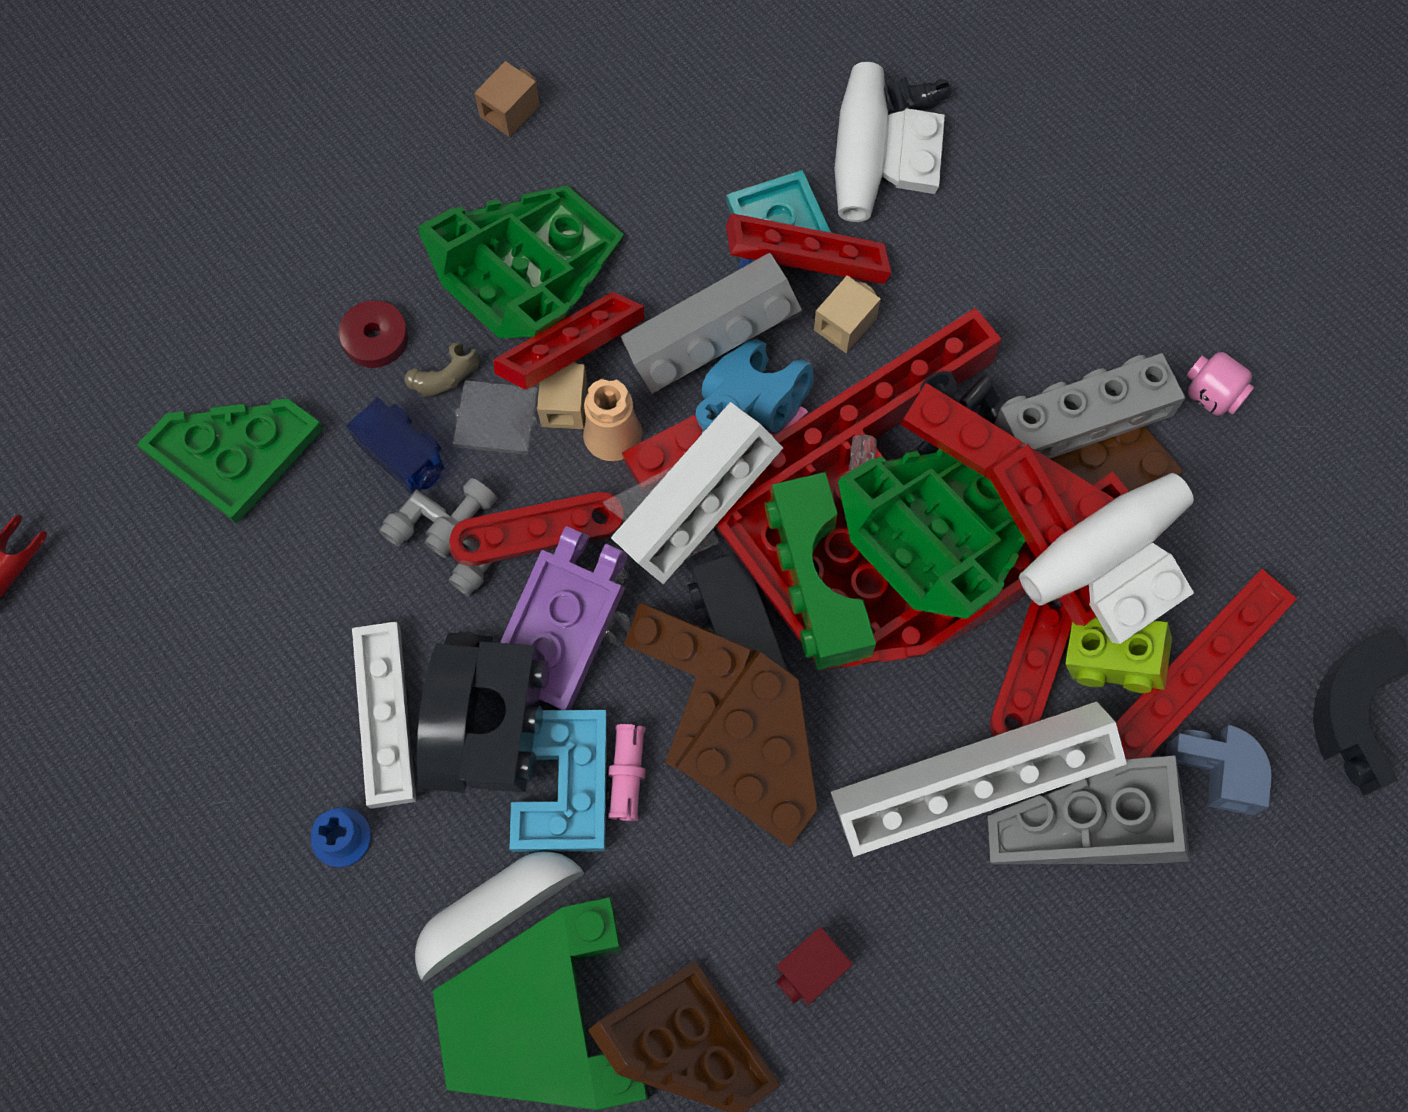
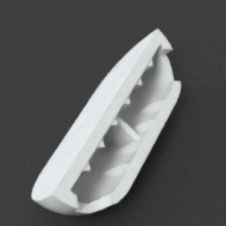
M535 852L520 858L436 914L425 925L419 935L415 949V963L422 982L427 981L585 873L573 860L555 852Z

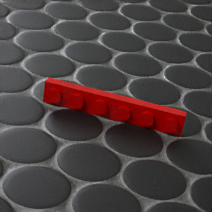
M927 383L900 423L906 429L988 479L989 477L984 469L1018 445L1025 444ZM1031 448L1075 525L1115 499Z
M1261 569L1168 666L1165 690L1152 688L1151 692L1143 693L1116 721L1125 759L1149 758L1297 598L1265 570Z

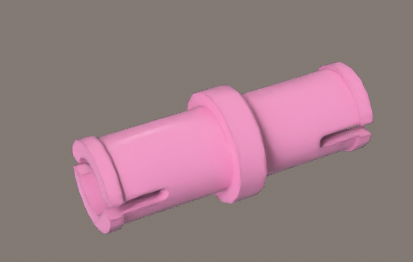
M632 724L616 725L614 765L609 766L608 776L613 778L610 813H608L609 819L617 820L619 818L621 821H638L640 780L645 779L646 769L641 767L644 733L646 730L643 726L635 728V725Z

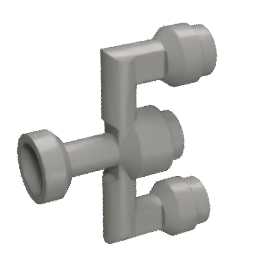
M470 478L463 486L466 498L454 513L449 516L446 514V509L416 489L398 512L390 513L382 522L383 526L379 529V532L392 544L400 547L404 541L407 542L413 535L414 524L423 514L434 522L426 532L428 537L424 541L425 544L435 553L446 558L450 553L449 538L455 525L465 519L472 518L479 508L491 509L498 499L488 487L478 480ZM466 539L463 542L474 551L479 548L478 542L474 539ZM458 563L448 581L457 590L470 596L484 582V572L491 563L479 566H465Z

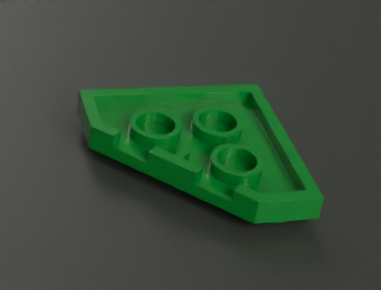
M287 398L271 400L270 405L254 407L238 404L210 408V412L189 415L184 411L166 413L140 440L137 446L142 452L237 524L323 431V427L318 420Z

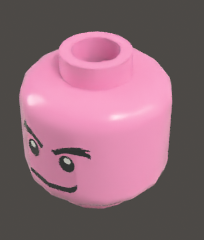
M1224 352L1216 353L1209 360L1202 355L1186 375L1192 380L1188 388V396L1216 416L1223 415L1227 411L1233 415L1255 388L1250 384L1252 380L1251 371Z

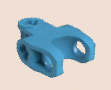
M758 339L746 341L740 347L725 355L706 375L702 385L704 400L697 406L695 414L699 426L704 432L731 402L760 423L765 429L774 433L779 432L796 416L802 402L814 383L812 364L802 359L795 360L781 371L764 373L769 361L766 353V343Z

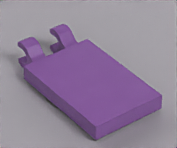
M568 526L563 530L554 554L541 550L500 643L534 645L545 656V660L549 663V679L546 688H541L539 699L561 710H571L626 588L614 582V580L624 568L629 556L626 552L605 544L594 572L576 565L575 562L585 550L590 536Z

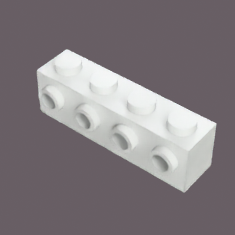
M730 402L614 533L611 539L640 566L664 584L780 453L783 447L760 423Z

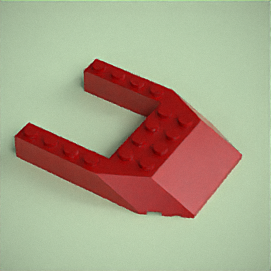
M976 308L773 436L783 449L716 524L719 532L801 642L800 630L806 629L802 613L794 614L791 607L788 587L794 586L790 570L782 571L780 567L776 544H780L782 541L778 528L770 529L765 512V502L771 500L772 484L826 473L838 515L835 530L819 542L812 554L814 567L820 579L831 590L848 598L863 600L876 646L871 658L821 670L925 656L990 620L1027 594L1020 582L1019 575L1036 557L1025 541L1018 553L1019 557L1015 565L1010 569L1004 580L1005 584L999 595L968 619L914 610L851 543L838 485L841 476L872 458L883 457L872 441L902 422L921 392V385L926 378L940 371H948L952 373L957 384L960 385L994 362L1002 339ZM1113 471L1093 484V486L1115 499L1129 492Z

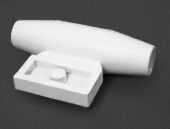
M861 62L853 66L840 109L834 167L838 215L850 222H862L871 217L882 177L900 189L935 194L939 188L945 115L907 108L904 111L888 115L884 91V70L880 65L873 62Z
M1170 473L1120 495L1060 535L1019 575L1024 590L1035 603L1044 605L1089 584L1090 607L1110 641L1121 644L1194 594L1172 554L1152 543L1193 504L1194 498L1189 486L1180 476Z

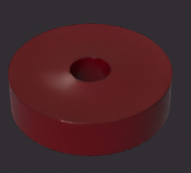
M372 300L359 303L343 316L339 325V340L346 355L354 363L363 367L378 368L394 362L404 352L408 343V329L402 314L397 308L387 302ZM372 331H380L376 337H367Z

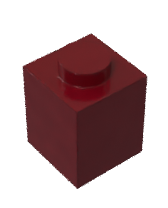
M819 927L776 965L775 971L781 977L775 983L792 1004L801 1000L807 1007L853 964L827 933Z

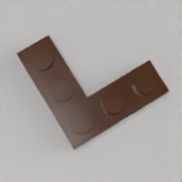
M639 603L624 645L696 676L665 761L666 764L678 769L675 763L757 650L649 604Z

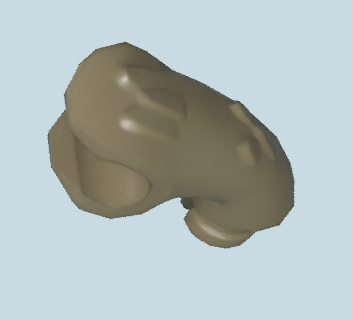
M452 343L449 347L451 362L446 368L439 372L433 370L422 372L416 368L410 369L405 375L404 382L409 389L417 390L423 398L433 397L453 389L467 376L478 370L480 358L477 349H471L468 355L463 356L464 347L462 343Z

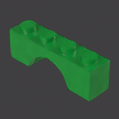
M826 473L772 484L771 500L765 502V512L770 529L778 528L782 543L776 544L780 567L782 571L790 570L794 586L788 587V594L794 614L802 613L806 629L800 630V637L806 658L814 656L817 670L871 658L876 642L863 600L848 598L831 590L820 579L813 563L812 554L816 546L824 537L835 530L838 515Z

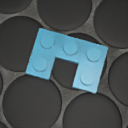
M542 710V727L539 734H534L532 752L535 753L536 760L559 759L558 802H511L509 849L511 852L605 851L606 710Z

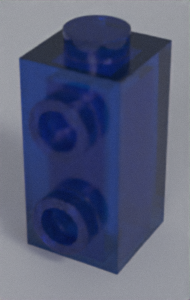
M377 397L346 425L354 442L411 495L416 489L421 491L422 489L430 488L437 482L441 471L445 468L439 452L442 450L441 446L428 432L417 433L410 426L412 421L398 405L393 404L389 407Z

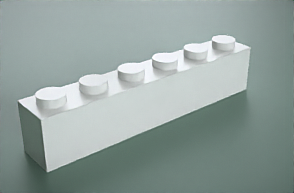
M1094 702L831 791L848 844L853 857L1127 765L1116 722L1098 702Z

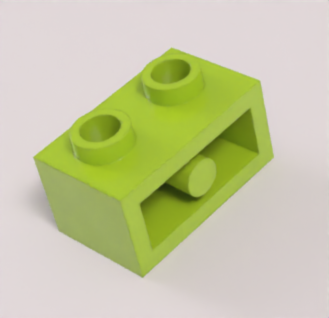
M1097 617L1085 626L1075 625L1072 622L1065 662L1072 679H1077L1076 681L1079 684L1088 687H1103L1105 683L1120 684L1125 689L1137 693H1149L1152 688L1165 690L1172 644V635L1168 622L1153 621L1121 644L1110 641Z

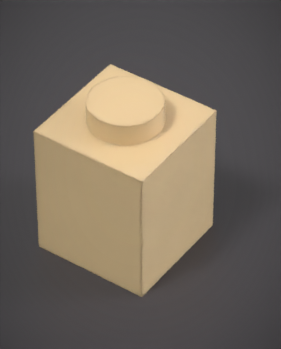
M847 275L816 310L814 331L845 353H848L877 319L881 298L876 295L869 285L863 282L858 283Z
M573 362L539 383L537 412L541 427L584 429V402L588 386L584 364Z

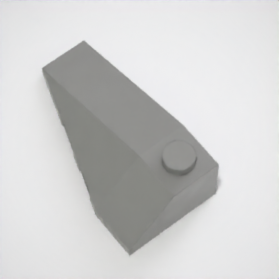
M1176 756L1126 759L1127 765L1070 783L1069 786L1047 795L1035 796L989 815L990 863L1155 864L1190 862L1186 815Z

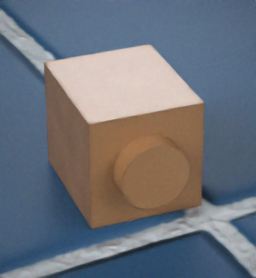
M506 61L474 93L480 118L508 137H511L540 106L537 82L528 71L524 69L518 70Z

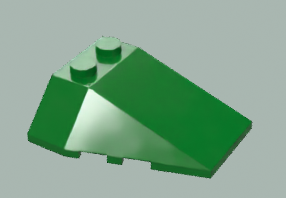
M568 185L522 194L521 201L501 204L499 199L487 201L485 208L466 212L463 206L452 208L424 222L418 228L419 235L442 287L498 338L533 337L564 319L624 237V234Z
M938 449L936 453L920 455L918 451L908 452L901 459L885 461L883 457L872 458L841 476L838 481L851 543L914 610L968 619L999 595L1005 584L1004 580L1010 569L1015 565L1019 557L1018 553L1026 541L991 480L941 449Z

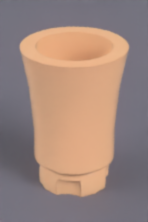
M600 379L594 382L588 388V395L584 402L586 423L583 438L585 445L594 456L602 460H622V452L641 443L643 436L641 423L633 409L631 395L625 385L618 380L607 381Z

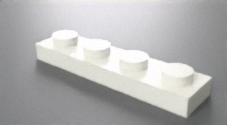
M396 621L352 628L366 806L372 809L416 802L400 625Z

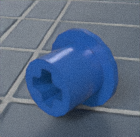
M347 807L333 808L319 815L311 829V847L316 857L324 864L336 868L348 867L360 861L368 851L371 842V827L366 818L357 810Z

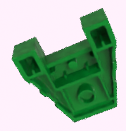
M610 897L560 908L433 990L447 1090L594 1110H603L649 1100L646 1084L617 1075L604 1054L590 1057L574 962L622 952L614 904Z

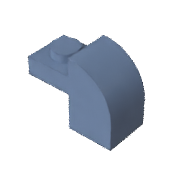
M1227 725L1214 735V740H1211L1212 735L1209 733L1186 730L1183 731V734L1179 733L1167 743L1166 756H1176L1177 764L1211 770L1208 807L1252 816L1269 807L1271 788L1270 762L1259 742L1246 731Z

